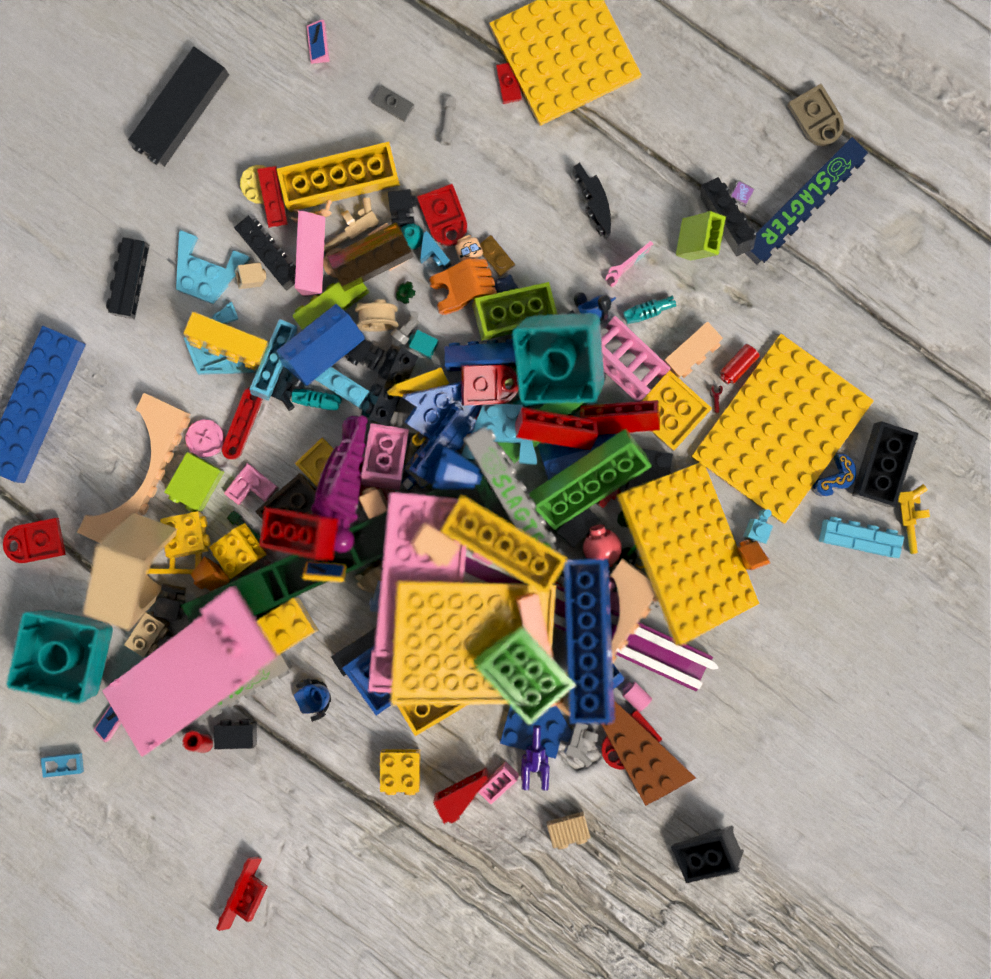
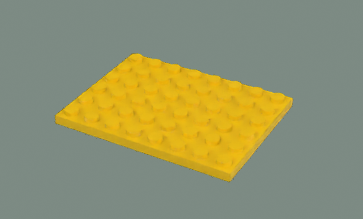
M779 334L691 455V458L698 463L702 462L709 471L763 510L769 509L772 513L771 516L785 524L874 400L783 334Z
M702 462L617 495L676 646L682 645L760 604L747 570L743 565V560L737 550L736 542L707 468Z
M397 581L390 703L392 705L509 704L476 669L473 661L488 647L523 627L515 597L530 592H535L539 596L552 651L556 586L552 585L549 592L545 594L530 584Z

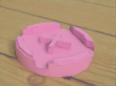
M206 419L197 420L190 425L185 439L187 447L193 454L206 458L220 452L225 441L224 431L220 425Z

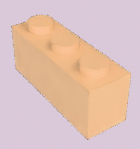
M706 322L670 354L664 362L678 378L681 376L685 378L693 371L691 367L695 363L700 365L707 358L705 356L707 352L711 351L713 353L721 346L719 342L723 338L709 322Z

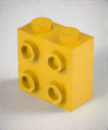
M199 511L160 519V523L177 528L176 536L164 547L166 557L174 559L209 551L208 546L211 545L209 535H206L205 529L208 526L207 518Z
M246 523L234 528L209 547L213 556L218 560L230 579L241 574L267 555L262 547H259L258 541Z
M421 749L381 750L380 792H385V795H395L396 792H404L405 795H415L416 792L420 791Z

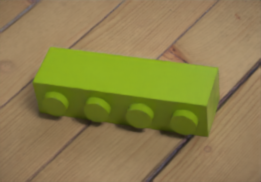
M340 282L332 283L326 287L324 293L313 296L310 299V303L306 306L298 307L292 316L303 330L335 304L344 311L369 294V290L364 283L347 291H344Z

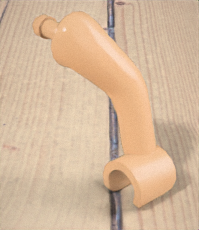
M328 200L325 209L312 212V214L324 217L330 216L332 213L329 211L332 201ZM294 209L293 211L298 214L299 210ZM291 217L295 223H298V218Z

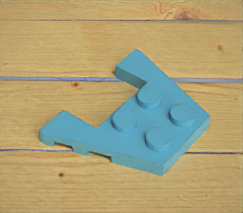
M180 230L176 290L214 304L236 276L235 269L237 266L247 264L251 258L233 250L226 268L191 256L198 238Z
M232 302L228 303L225 308L210 318L223 324L239 320ZM184 337L198 375L257 373V368L256 371L246 368L244 363L238 361L236 364L228 361L224 355L215 356L210 354L206 348H194L189 345L190 342Z
M483 405L471 434L483 427L487 430L491 429L496 437L493 440L494 442L521 444L519 464L537 465L532 440L516 438L515 422L523 405ZM466 444L461 456L467 460L476 461Z

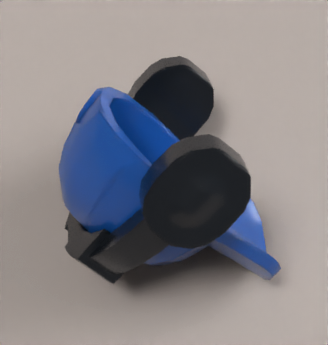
M578 292L574 296V303L580 314L594 313L598 315L600 325L607 322L608 310H610L611 303L616 297L611 298L607 295H599L587 301L586 295L583 292Z
M310 678L303 679L295 684L297 689L303 687L294 694L301 713H315L310 717L312 722L326 716L325 712L331 702V694L323 681L310 680Z

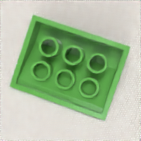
M523 627L488 647L473 661L476 669L529 725L575 685Z

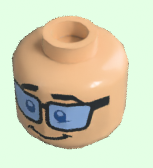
M468 235L457 241L458 244L455 246V250L460 261L469 258L479 259L482 256L483 250L476 237Z

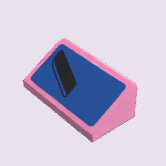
M319 20L307 25L311 64L330 62L325 21Z
M111 705L93 729L105 743L112 738L121 725Z

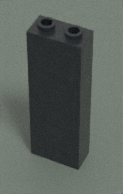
M193 46L128 140L133 145L131 148L140 155L142 153L148 155L147 159L153 164L158 165L159 163L165 167L228 78L229 74L225 67Z

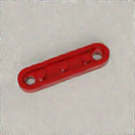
M250 387L243 392L222 446V454L230 460H236L242 455L263 401L259 397L254 401L251 400ZM232 447L236 448V452L234 454H231L230 449Z

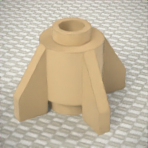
M379 559L373 561L371 566L365 569L364 572L356 574L355 578L359 581L357 585L362 590L374 593L378 581L382 580L383 564Z

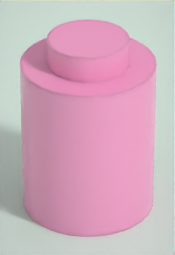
M628 682L622 689V696L639 712L644 710L652 700V697L636 682Z

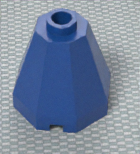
M444 447L433 487L438 489L474 488L475 484H480L482 473L479 472L480 468L454 450Z

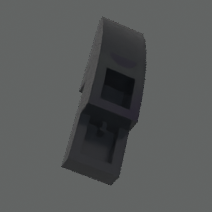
M579 162L573 166V174L571 176L574 182L582 187L583 190L581 191L584 198L590 200L587 202V210H585L587 217L590 220L593 219L597 225L595 226L596 231L600 236L603 235L606 240L611 233V213L606 193L598 176L595 175L589 178Z

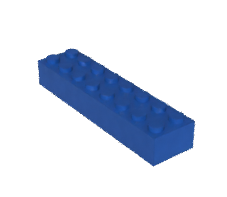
M42 325L0 420L1 477L16 483L26 482L86 344Z
M608 559L567 560L564 567L568 677L575 684L569 690L570 723H612L615 720L609 562Z

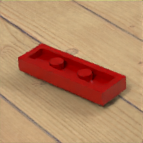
M277 166L257 169L268 228L288 225Z

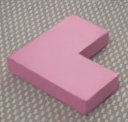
M247 463L224 494L238 505L244 501L251 491L266 502L277 490L278 486Z

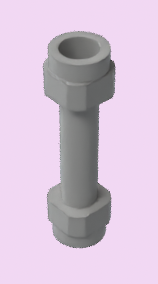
M445 97L444 101L445 117L443 132H440V144L446 146L451 145L452 140L450 131L453 111L456 108V99L453 97Z

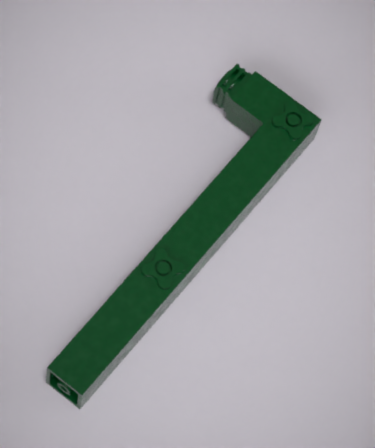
M504 458L505 462L508 465L509 463L507 458ZM482 469L479 470L482 473L480 484H475L474 488H437L422 495L459 499L460 496H463L515 527ZM388 511L349 528L354 536L352 548L347 552H337L334 550L333 559H315L292 554L183 604L182 607L190 624L203 615L201 612L203 608L233 587L236 588L252 616L329 582L304 579L303 574L308 561L345 564L347 574L384 557Z

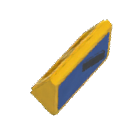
M308 561L303 578L343 582L345 580L346 565Z

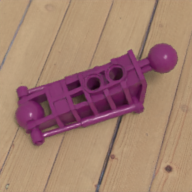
M349 416L344 420L341 434L342 442L339 446H335L324 466L317 486L315 502L311 507L313 513L338 519L334 550L337 552L349 551L354 543V536L349 530V524L357 520L358 516L355 515V511L358 505L360 489L359 464L363 461L362 454L365 448L364 435L367 429V418L365 416Z

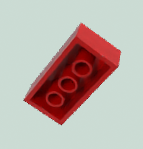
M265 507L259 547L315 559H333L338 519Z

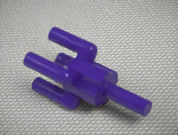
M540 725L533 726L532 745L527 746L526 754L522 755V790H529L530 771L540 772L541 790H549V758L546 755V748L540 745Z

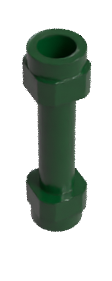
M235 510L227 517L232 525L240 526L245 523L241 519L242 516ZM246 524L252 532V534L254 535V537L256 538V540L258 541V543H260L261 535L257 534L248 524Z

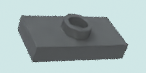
M382 85L372 100V104L403 122L407 120L414 108L413 103Z

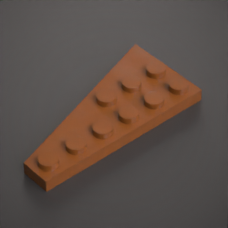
M614 700L615 720L612 723L601 724L645 806L696 779L682 763Z

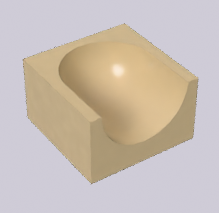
M133 513L102 540L96 547L83 614L130 630L157 598L163 594V591H161L162 586L151 580L146 573L157 554L176 536L177 528Z

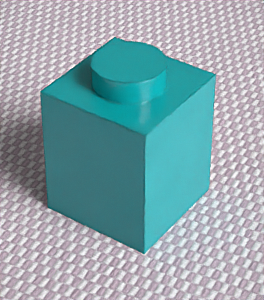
M417 330L415 334H411L408 344H410V350L431 360L439 341Z

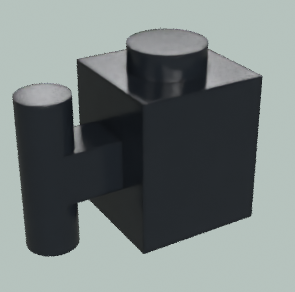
M411 189L389 191L388 200L391 216L398 215L399 217L391 219V223L396 222L398 226L415 224L414 216L406 217V214L414 213L413 207H417L416 196L412 195Z
M364 339L348 352L346 357H348L347 361L355 366L358 363L364 365L368 359L370 363L367 368L374 371L385 351L378 347L374 354L371 352L374 345Z
M163 583L161 591L168 592V595L157 598L154 616L175 621L180 620L185 616L182 605L185 604L186 600L177 599V595H185L186 588Z

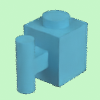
M769 509L760 510L758 520H749L743 537L758 541L761 544L767 543L773 528L772 525L766 523L768 517L772 514Z

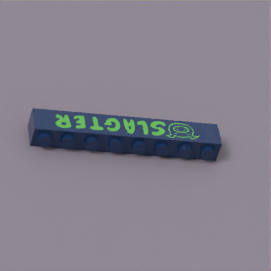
M851 137L756 233L754 249L745 254L756 265L761 261L765 263L772 256L770 251L774 247L778 250L786 242L783 238L787 234L792 236L799 229L797 224L800 221L805 223L813 215L810 211L814 207L818 210L826 202L823 198L827 194L831 196L839 188L837 184L840 181L844 183L852 175L850 171L854 167L858 169L866 161L864 157L868 152Z

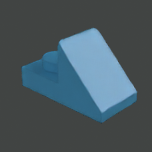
M427 231L424 232L420 258L421 264L434 255L432 259L437 266L440 267L442 265L444 269H447L451 265L450 260Z

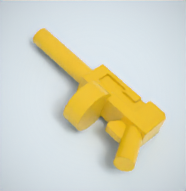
M924 484L913 491L901 492L898 499L901 508L902 524L907 528L910 554L918 553L914 526L917 525L916 519L930 517L929 509L915 510L914 503H921L920 495L928 490Z

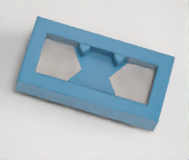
M82 753L41 758L43 778L81 774L84 772Z

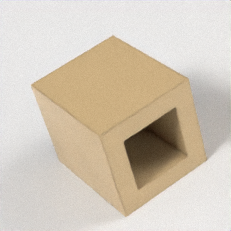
M261 263L238 265L235 269L238 289L261 287L266 280L265 269H262Z

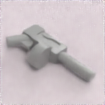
M417 311L411 312L410 317L399 331L394 328L391 332V335L394 337L391 345L402 347L403 344L405 345L408 342L413 329L415 330L420 323L417 320ZM386 352L376 366L377 368H380L383 365L384 360L386 358Z
M574 723L569 743L565 746L564 753L565 755L578 758L586 767H589L592 761L586 756L588 747L583 746L585 739L597 742L599 735L587 731L588 725L586 723Z

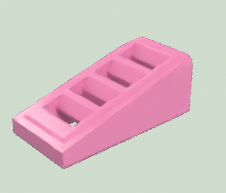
M504 762L487 779L478 793L492 804L518 780L519 774L512 766ZM498 777H500V778L505 782V784H503V783L498 779ZM493 782L500 788L499 790L492 784ZM488 787L495 794L492 795L486 788Z

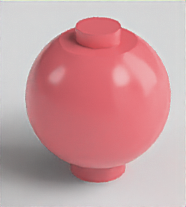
M604 525L592 526L589 529L590 534L584 540V555L587 560L608 559L610 568L621 555V541L616 533L605 529Z

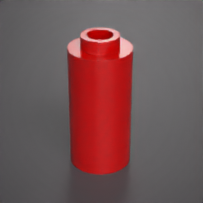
M745 344L720 370V379L727 385L729 383L734 384L760 357L757 350L751 345Z
M190 731L183 737V746L188 751L207 753L213 747V739L208 734Z

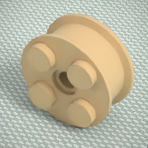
M375 300L374 303H358L355 308V312L358 314V323L356 325L361 331L368 332L393 330L398 327V322L395 321V312H397L398 308L394 304L386 303V300Z

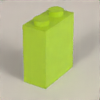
M709 211L682 218L675 256L692 261L719 255L726 217Z
M187 452L164 493L169 495L168 499L175 503L180 501L185 504L187 510L202 512L225 472L200 457Z

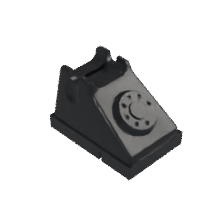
M732 825L722 830L720 828L714 829L691 839L674 843L671 846L686 883L739 872V864L744 850L739 847Z

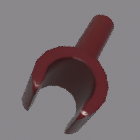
M721 385L719 386V393L714 392V386L710 390V395L714 397L715 413H719V396L723 392Z

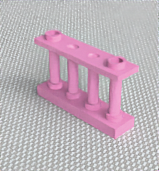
M614 316L605 327L608 332L601 338L604 372L636 402L641 401L650 392L647 385L653 378L657 376L661 379L671 368L622 321ZM615 336L622 345L612 354L605 345ZM627 350L636 356L628 367L618 360ZM641 363L650 370L642 380L633 374L634 370Z

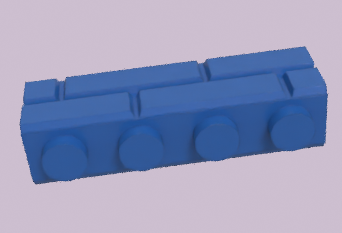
M453 405L410 467V470L430 484H433L443 448L447 447L454 451L459 450L464 444L463 440L466 435L474 430L476 420L459 407Z

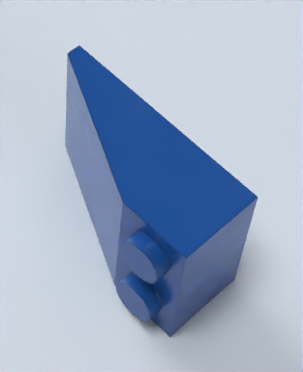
M374 645L342 669L375 716H377L392 704L390 703V692L368 691L371 651L375 650Z

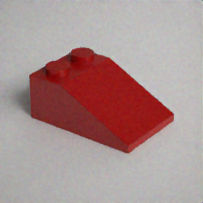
M486 767L435 793L433 804L443 824L447 822L452 824L460 819L459 816L463 814L487 781L488 770Z

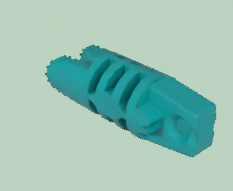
M294 389L292 391V402L307 407L336 411L342 403L340 396L326 392L322 393L309 389Z

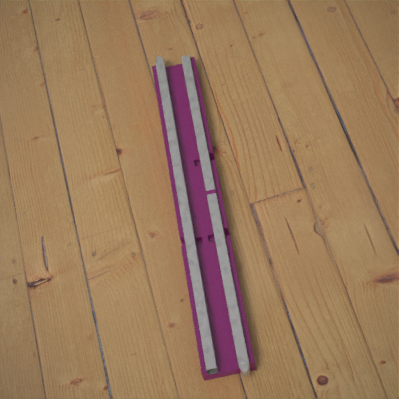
M466 547L463 583L528 584L494 563L488 566L472 557L474 551ZM553 583L556 586L553 626L567 632L565 587ZM610 609L611 638L613 640L617 631L620 613ZM640 622L638 623L640 627L634 635L630 634L626 639L629 641L622 651L619 649L616 653L619 657L696 692L701 688L703 682L700 680L706 668H718L717 664L712 661L713 657L686 643L676 646L673 637Z

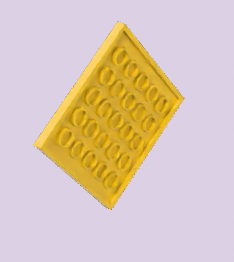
M536 0L489 23V27L509 63L539 126L641 78L642 74L604 0Z

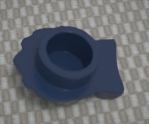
M511 274L506 278L494 280L495 285L493 287H495L497 293L519 289Z

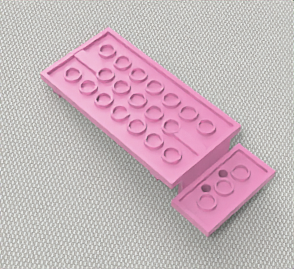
M390 493L375 637L376 643L375 650L371 651L368 691L391 693L397 581L463 583L466 547L440 532L458 499ZM423 523L460 545L448 566L442 564L439 567L430 561L432 557L424 554V556H421L413 551L414 546L410 543Z
M235 587L230 588L201 610L202 616H199L192 624L102 690L141 757L150 753L260 674L259 670L278 657Z

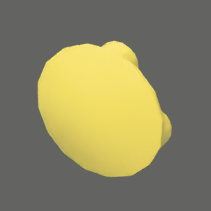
M254 165L248 167L240 179L242 193L249 201L264 204L257 169L266 168V166Z

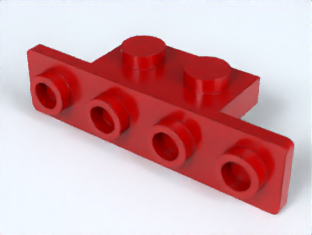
M259 856L250 857L245 861L240 877L235 882L234 890L227 900L223 913L219 917L216 927L218 931L230 929L236 915L246 922L253 920L268 885L255 877L262 860Z

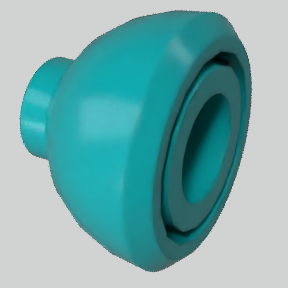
M416 223L406 224L401 227V231L410 249L419 248L423 242V229Z

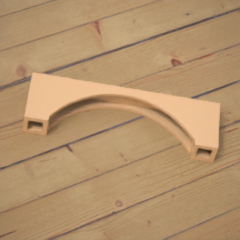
M143 393L136 411L142 415L151 441V461L146 478L138 491L120 507L97 516L85 515L77 533L100 543L131 514L135 513L142 516L147 513L149 500L155 496L157 492L156 486L165 475L166 470L164 469L174 456L173 450L181 442V433L190 423L189 413Z
M621 560L611 574V577L615 579L620 599L619 623L612 640V664L617 659L615 655L618 650L622 651L629 641L626 640L630 634L634 635L639 629L640 625L638 623L641 618L645 619L652 609L649 608L651 604L658 602L650 578L626 560ZM568 690L562 696L564 703L556 706L570 716Z

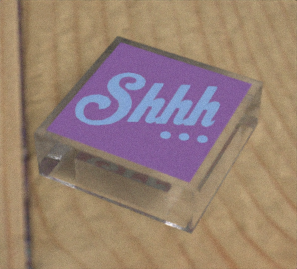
M738 180L730 196L731 198L734 197L738 204L746 207L755 188Z

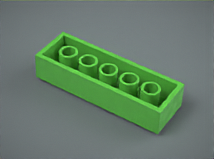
M624 429L530 492L529 495L536 505L534 509L555 530L652 466L646 453L630 433Z

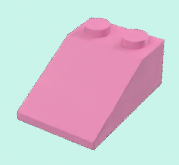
M370 424L361 485L400 490L409 429Z

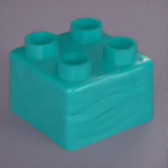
M594 313L531 316L524 319L514 329L513 339L522 403L595 402L605 381L601 327L598 315Z
M52 610L25 612L20 622L6 682L7 688L74 704H81L91 699L100 690L113 634L112 625L107 622Z

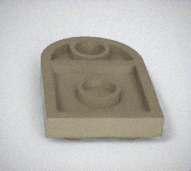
M822 83L787 104L811 143L817 146H829L841 136L844 129L843 118ZM830 130L833 133V138H826L824 131Z

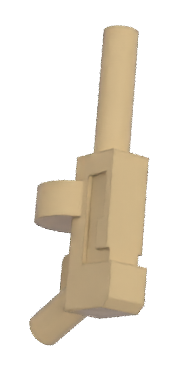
M363 198L364 208L358 211V215L362 216V218L356 222L348 210L341 214L348 227L344 229L343 233L324 245L325 253L349 237L352 240L368 228L378 225L379 221L372 211L370 198Z

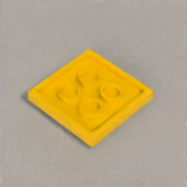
M670 370L642 400H658L660 430L651 432L672 451L683 442L712 409Z

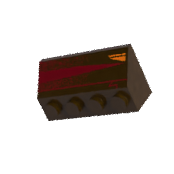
M395 222L327 257L344 291H347L414 256L401 229Z

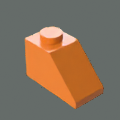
M746 539L739 542L740 546H737V550L743 560L745 569L754 570L770 564L758 541Z
M205 556L191 573L194 584L200 589L206 588L212 591L228 584L230 581L221 566Z

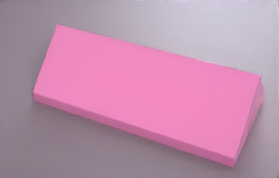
M298 211L295 289L302 296H311L322 293L325 217Z

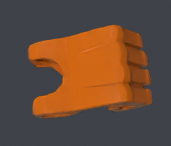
M465 259L429 278V284L433 289L445 288L449 290L447 298L437 304L439 314L447 315L457 312L465 307L471 299L497 294L495 287H493L495 281L491 277L492 272L490 268H487L488 263L486 259Z

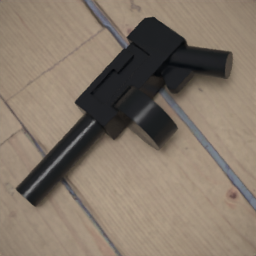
M283 366L271 396L282 401L287 410L291 411L295 408L290 401L292 391L289 390L292 384L303 389L305 384Z

